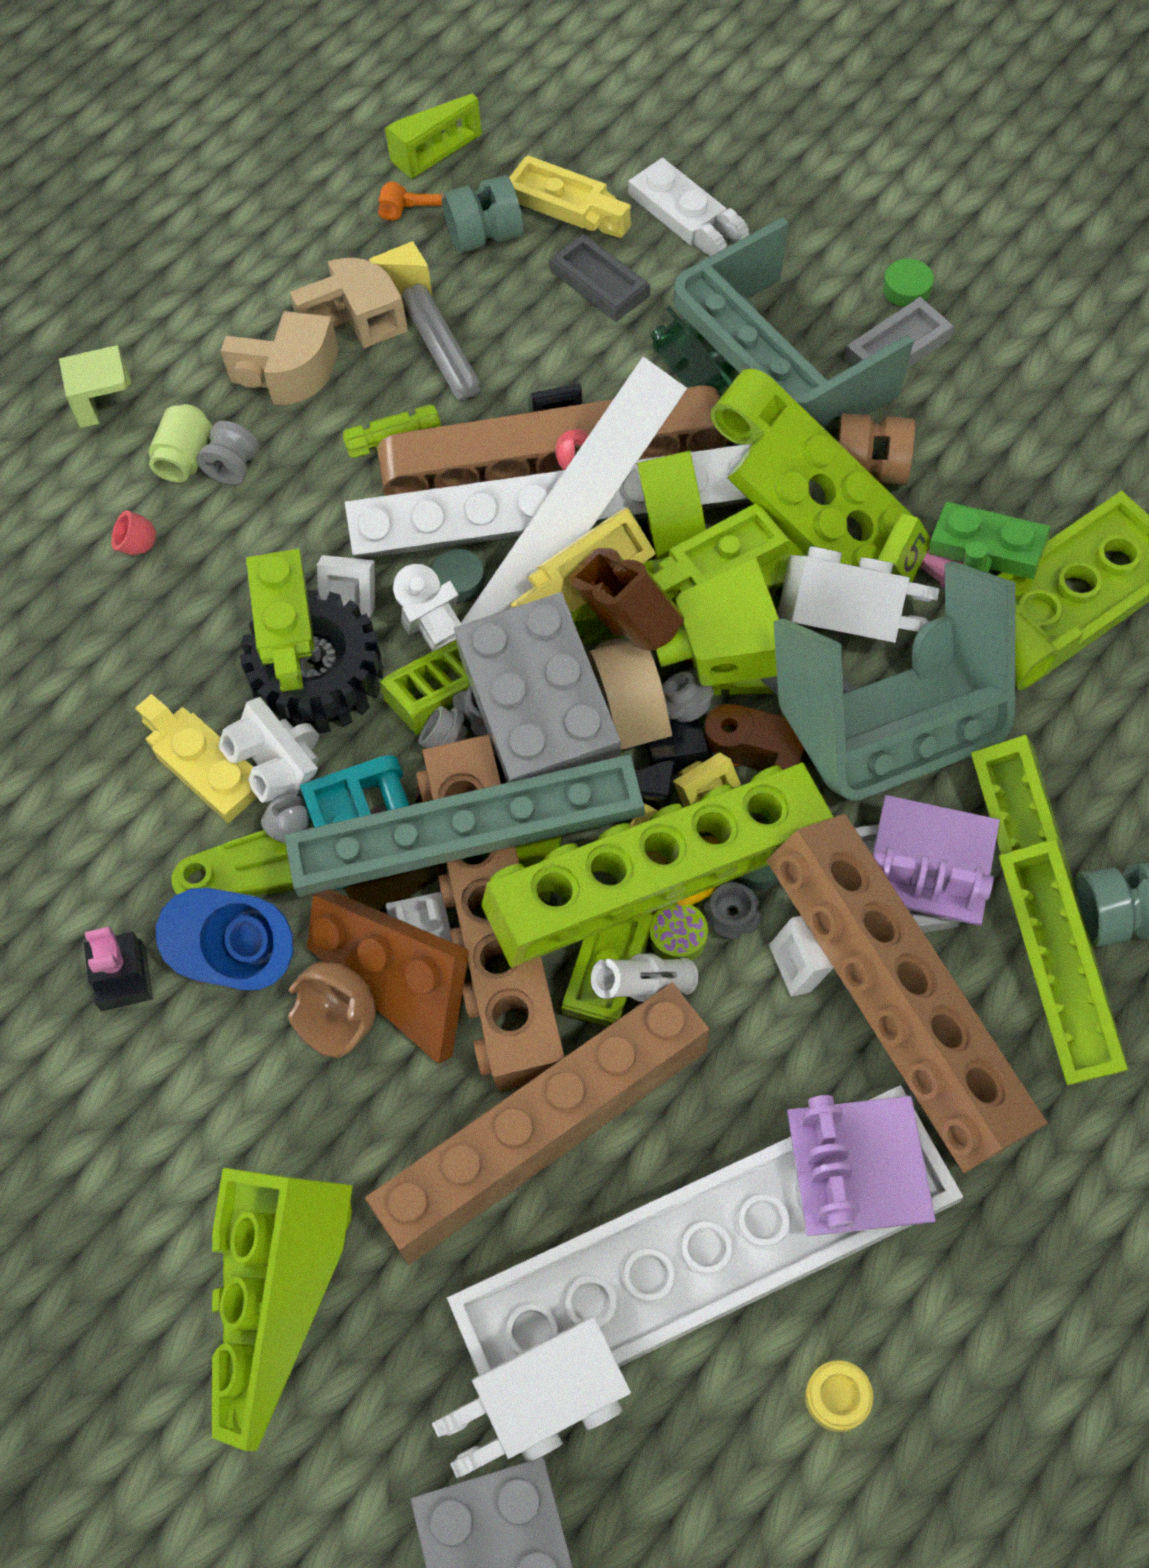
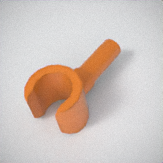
M388 182L380 191L378 215L382 219L394 221L401 217L404 207L442 206L441 194H414V192H406L405 188L397 182Z

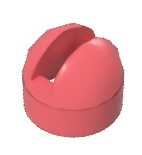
M579 429L570 430L562 434L557 440L555 454L563 470H566L575 457V445H583L590 435L586 431Z
M125 510L120 514L114 525L111 538L112 548L128 555H138L149 551L156 541V530L152 522L142 515Z

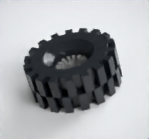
M307 590L315 651H312L311 657L300 658L304 688L281 692L279 679H276L274 663L263 665L258 654L253 620L249 624L253 636L244 634L241 646L245 654H241L240 659L244 675L254 699L261 697L279 721L287 719L290 722L291 720L294 727L304 723L316 724L319 734L331 732L329 722L339 720L343 728L353 723L350 715L351 711L355 709L363 715L370 708L367 695L377 698L381 689L378 679H383L384 668L372 622L366 613L361 615L359 605L349 600L343 606L341 595L329 592L327 600H321L318 590ZM309 659L315 663L322 660L324 668H320L319 673L314 669L306 671L304 663Z

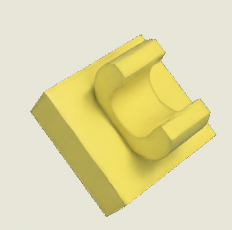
M720 752L703 763L696 761L678 772L679 777L673 781L684 807L700 802L706 793L719 786L730 784L733 789L741 786L731 759Z

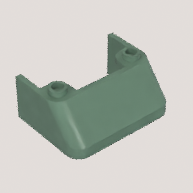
M783 217L681 272L675 280L673 297L675 308L739 373L744 369L752 368L769 375L829 434L838 432L841 412L870 414L900 396L914 340L908 334L827 381L757 312L754 304L748 299L780 281L789 222Z
M954 561L946 563L945 616L928 622L916 635L912 647V669L843 693L841 643L784 618L774 621L780 709L827 787L848 800L858 801L968 758L971 756V752L1002 743L1013 727L1015 720V582Z

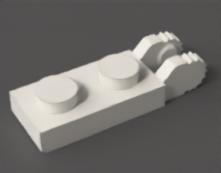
M663 157L628 181V193L631 198L689 245L697 246L709 256L727 248L728 245L723 236L736 243L749 235L747 224L741 216H738L731 208L726 209V207Z

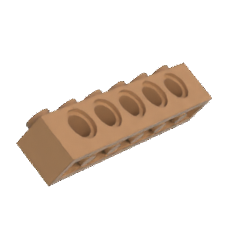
M489 734L422 750L426 770L416 772L423 802L501 784ZM515 846L489 852L488 858L476 865L466 864L462 861L463 859L447 862L449 873L438 875L445 908L456 907L460 927L450 929L452 943L469 950L468 965L472 982L464 983L463 996L469 1019L480 1017L484 1038L473 1041L481 1076L492 1074L498 1092L526 1085L564 1058L541 956L512 967L502 974H492L485 970L486 964L491 958L505 954L488 919L478 918L473 914L475 909L482 904L486 885L491 877L507 866L519 864ZM517 1009L528 1015L526 1023L515 1031H505L497 1026L500 1016L506 1011Z
M846 814L797 829L766 861L962 1172H968L1048 1124Z

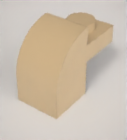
M339 258L328 261L331 277L289 292L294 312L332 317L334 327L350 322L363 348L408 332L401 295L388 273L379 265L372 264L368 260Z
M283 311L274 341L225 336L221 348V354L230 382L249 388H268L273 405L298 403L319 392L331 376L339 351L332 317Z
M614 638L603 641L597 645L596 649L586 652L621 740V750L672 736L664 692L651 651L637 648L630 640Z

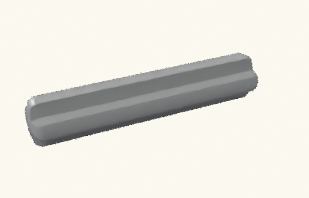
M418 283L412 288L406 287L402 293L403 304L455 397L461 401H466L469 397H476L480 392L479 379L427 288Z

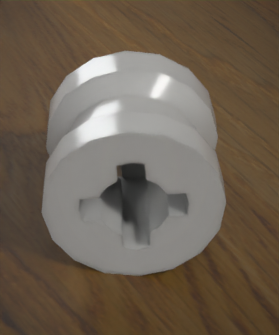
M218 421L214 423L209 433L210 444L201 447L196 461L202 471L211 478L224 484L238 485L242 483L246 476V462L253 460L259 450V442L246 428L233 422Z

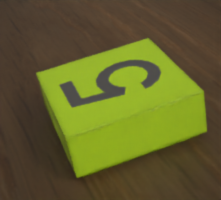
M902 513L898 517L878 557L880 561L893 563L891 574L910 577L909 582L911 583L930 548L931 538L920 519Z

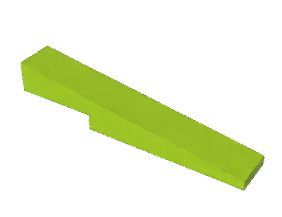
M1023 735L971 752L990 818L1000 819L997 843L1001 855L998 856L1066 1084L1071 1086L1129 1071L1034 745L1027 735Z

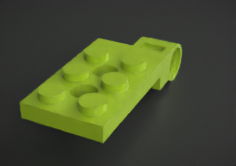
M752 368L742 370L711 409V420L724 437L737 444L749 445L753 443L728 475L727 479L753 504L758 503L778 527L807 555L809 547H816L841 552L840 563L859 567L861 557L879 560L878 557L898 517L902 513L913 516L766 373ZM809 481H814L822 487L825 493L824 505L818 504L810 496ZM848 516L854 518L860 524L862 529L861 541L854 539L849 534L846 521Z
M1122 490L1048 540L1034 580L1005 572L997 575V577L1015 582V687L1018 690H1024L1036 683L1149 602V515ZM1107 551H1120L1129 557L1131 563L1127 565L1114 564L1106 558L1104 553ZM1068 578H1081L1089 583L1092 591L1087 593L1075 592L1066 585L1065 580Z

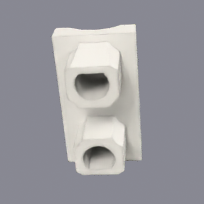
M423 564L405 566L397 573L393 585L395 599L402 606L401 623L409 636L420 631L431 652L456 640L454 627L461 625L454 613L458 593L451 581L441 585L440 588L438 576L431 568Z
M261 697L246 702L241 720L223 729L219 741V749L230 763L236 764L250 757L256 762L258 766L252 768L248 780L251 790L262 803L272 801L277 796L287 793L301 796L304 799L300 785L309 782L316 775L318 769L316 764L319 759L312 749L319 739V734L308 723L292 727L287 719L279 721Z

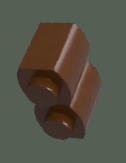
M612 548L595 549L569 575L571 586L607 629L615 635L627 636L639 649L650 651L663 647L674 638L678 627L684 622L682 612L646 567L636 560H624Z

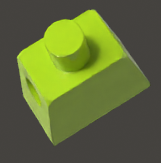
M757 558L737 565L678 594L675 598L676 606L682 612L684 622L678 627L676 635L669 643L655 650L660 667L692 658L699 682L704 686L777 676L774 621L779 619Z

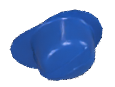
M191 888L175 895L162 908L156 923V944L163 960L176 973L195 981L240 990H260L275 984L288 970L294 954L293 933L287 918L274 904L247 894L215 888Z

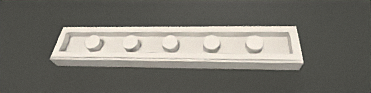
M645 357L641 358L471 607L461 625L511 609L509 605L511 602L534 588L528 576L537 570V566L591 530L687 390L684 385Z

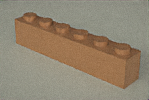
M671 982L367 1195L365 1199L409 1266L705 1054L708 1048L710 1029L674 983Z

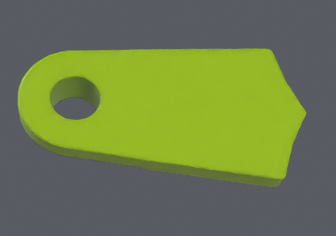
M264 830L184 858L175 867L171 879L172 887L176 894L191 888H215L251 896L294 890L286 843L276 841ZM196 871L206 872L202 881L194 884L188 882L192 873Z

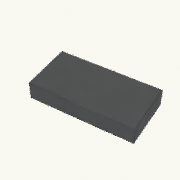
M584 233L549 259L550 271L615 322L619 321L650 296V284Z

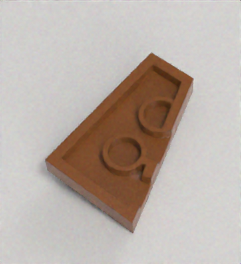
M333 890L313 894L307 948L323 962L340 963L358 973L369 985L376 1009L436 1063L440 1064L452 1057L469 950Z

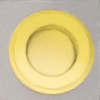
M840 1360L830 1361L816 1369L809 1379L805 1392L806 1406L812 1418L821 1427L833 1432H847L858 1427L868 1417L873 1405V1389L866 1374L856 1365Z

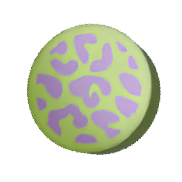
M675 902L660 908L653 915L649 935L651 947L661 959L688 958L693 961L705 949L708 924L701 911L693 905H678Z

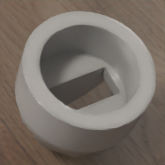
M287 793L277 796L270 802L261 818V824L264 831L271 838L286 843L284 835L307 830L311 816L306 807V802L301 796Z

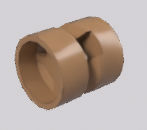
M841 412L837 442L871 475H874L880 484L907 486L913 457L915 419L885 416L880 423H874L869 414ZM874 439L886 441L884 460L872 459Z

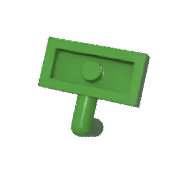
M946 501L930 539L929 554L964 562V565L986 573L993 569L1034 580L1049 539L1051 526Z

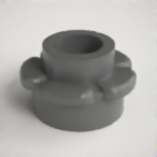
M735 882L726 883L719 886L711 895V899L706 901L704 917L707 924L715 927V932L724 938L735 939L740 937L743 932H753L759 925L761 913L757 911L759 899L754 892L743 884ZM732 907L736 908L738 914L730 916L727 910Z

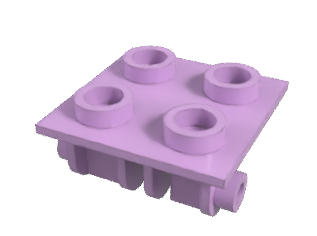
M885 795L873 857L908 910L981 926L985 902L990 897L993 885V876H990L1000 819Z
M821 1095L810 1098L808 1100L809 1107L787 1110L807 1237L933 1223L936 1221L912 1096L834 1104L833 1096Z

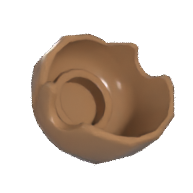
M323 961L316 962L302 972L289 988L290 993L297 992L296 1003L288 1015L290 1024L302 1040L321 1055L340 1059L357 1047L374 1025L376 1007L370 987L358 973L346 965Z

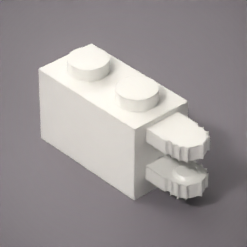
M809 547L808 556H789L777 613L779 619L784 618L794 623L895 643L899 628L919 632L929 622L923 617L913 615L901 616L906 595L912 596L915 600L925 602L937 601L939 588L909 582L910 577L891 574L893 563L861 557L859 567L840 563L841 552L816 547Z
M593 1316L473 1378L472 1382L479 1398L437 1419L432 1425L438 1437L443 1435L450 1436L467 1427L468 1422L485 1413L488 1414L498 1437L480 1447L474 1446L460 1453L457 1459L450 1463L456 1478L504 1454L510 1459L522 1453L525 1462L534 1461L563 1444L558 1432L582 1420L588 1431L622 1413L623 1410L618 1400L631 1394V1391Z

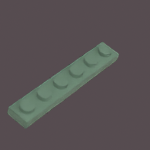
M628 754L289 833L284 836L293 887L298 897L642 817L645 816V809L631 755Z

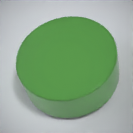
M897 260L885 272L883 283L884 295L891 303L901 307H906L919 297L927 301L933 286V272L928 265L919 260Z

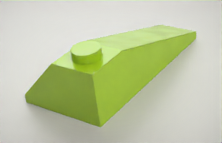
M223 1168L212 1230V1252L223 1253V1288H217L212 1291V1312L220 1313L223 1323V1344L216 1349L212 1356L213 1439L244 1451L258 1450L343 1252L346 1230L350 1225L352 1217L350 1201L353 1185Z

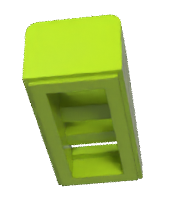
M471 93L402 118L385 127L391 161L409 178L413 179L482 135L478 98ZM461 119L462 126L457 127V121Z
M456 640L397 669L379 681L385 702L416 736L421 733L425 722L437 707L442 706L450 711L453 708L452 700L454 695L460 691H467L470 687L463 664L459 661L461 658ZM450 666L460 678L452 681L443 671ZM434 678L442 688L435 691L427 682ZM417 689L424 695L419 700H416L411 695Z

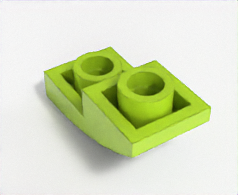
M691 451L636 463L656 559L669 557V549L706 530Z

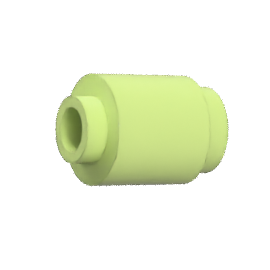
M183 404L171 406L165 410L148 450L151 458L149 466L159 477L171 482L181 483L185 482L189 475L197 471V455L201 447L208 444L210 440L209 433L212 429V424L200 409L192 405Z

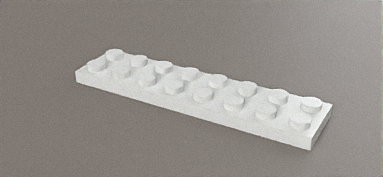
M900 1085L870 1100L905 1097L907 1095ZM914 1110L935 1215L959 1203L963 1195ZM789 1137L449 1296L447 1300L478 1375L593 1316L618 1367L912 1225L807 1237L792 1140Z

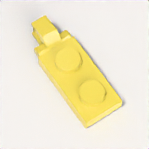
M528 155L509 177L514 186L519 205L583 229L596 231L598 228L603 234L623 238L631 227V205L617 200L614 195L607 192V185L605 183Z
M629 508L621 509L537 566V570L528 576L534 588L525 592L509 605L511 608L562 592L568 609L572 613L586 602L571 586L569 575L595 549L612 548L624 560H636L644 563L656 553Z
M152 694L135 707V710L143 718L141 720L142 723L152 731L145 740L152 747L157 759L228 824L258 798L251 790L248 780L253 766L246 760L236 764L230 763L219 749L221 737L194 713L190 714L188 710L181 707L173 714L167 706Z

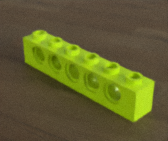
M803 762L784 770L779 765L772 766L755 775L750 783L734 789L730 784L719 786L706 793L700 802L684 808L680 804L666 806L653 814L650 821L634 827H630L628 823L613 826L603 832L597 841L579 848L575 843L560 846L550 852L544 861L524 868L522 864L507 866L496 872L490 881L487 882L481 906L512 968L769 865L766 860L797 829L833 818V815ZM750 812L763 815L769 824L755 821L751 817ZM698 832L713 834L720 844H711L704 841ZM646 852H659L668 859L670 864H657L649 859ZM596 871L607 872L617 880L618 884L604 885L597 881L592 873ZM546 891L554 892L564 900L565 905L558 907L549 906L541 901L538 894Z

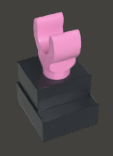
M110 926L85 932V937L89 941L84 942L88 983L93 988L95 1004L101 1012L153 1000L147 949L141 938L138 939L133 931L115 935Z

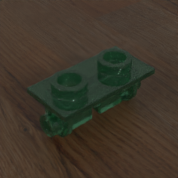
M669 305L666 310L674 320L667 326H658L652 332V348L663 358L674 373L689 360L690 364L677 374V377L686 388L695 386L714 387L719 391L721 397L720 390L727 384L729 386L732 384L729 375L736 369L715 348L709 353L701 344L706 339L685 318L681 320Z

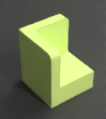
M118 345L59 358L65 395L79 427L83 428L100 424L95 397L125 390L131 384L130 374Z

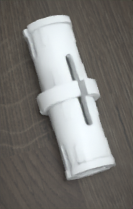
M637 954L630 960L606 959V961H598L591 972V984L595 993L601 998L631 996L636 1001L644 1002L671 982L674 983L683 996L691 994L697 987L699 974L696 965L688 958L661 959L655 954ZM647 976L650 977V979H642V978H641V977H647Z

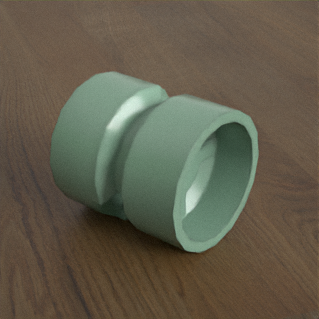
M507 174L481 181L476 191L467 185L441 193L446 224L458 254L485 247L487 238L490 237L496 243L523 236L524 229L521 209L514 186Z
M1149 862L1127 865L1123 875L1116 867L1078 872L1075 878V887L1093 947L1126 943L1132 937L1133 932L1141 940L1149 939Z

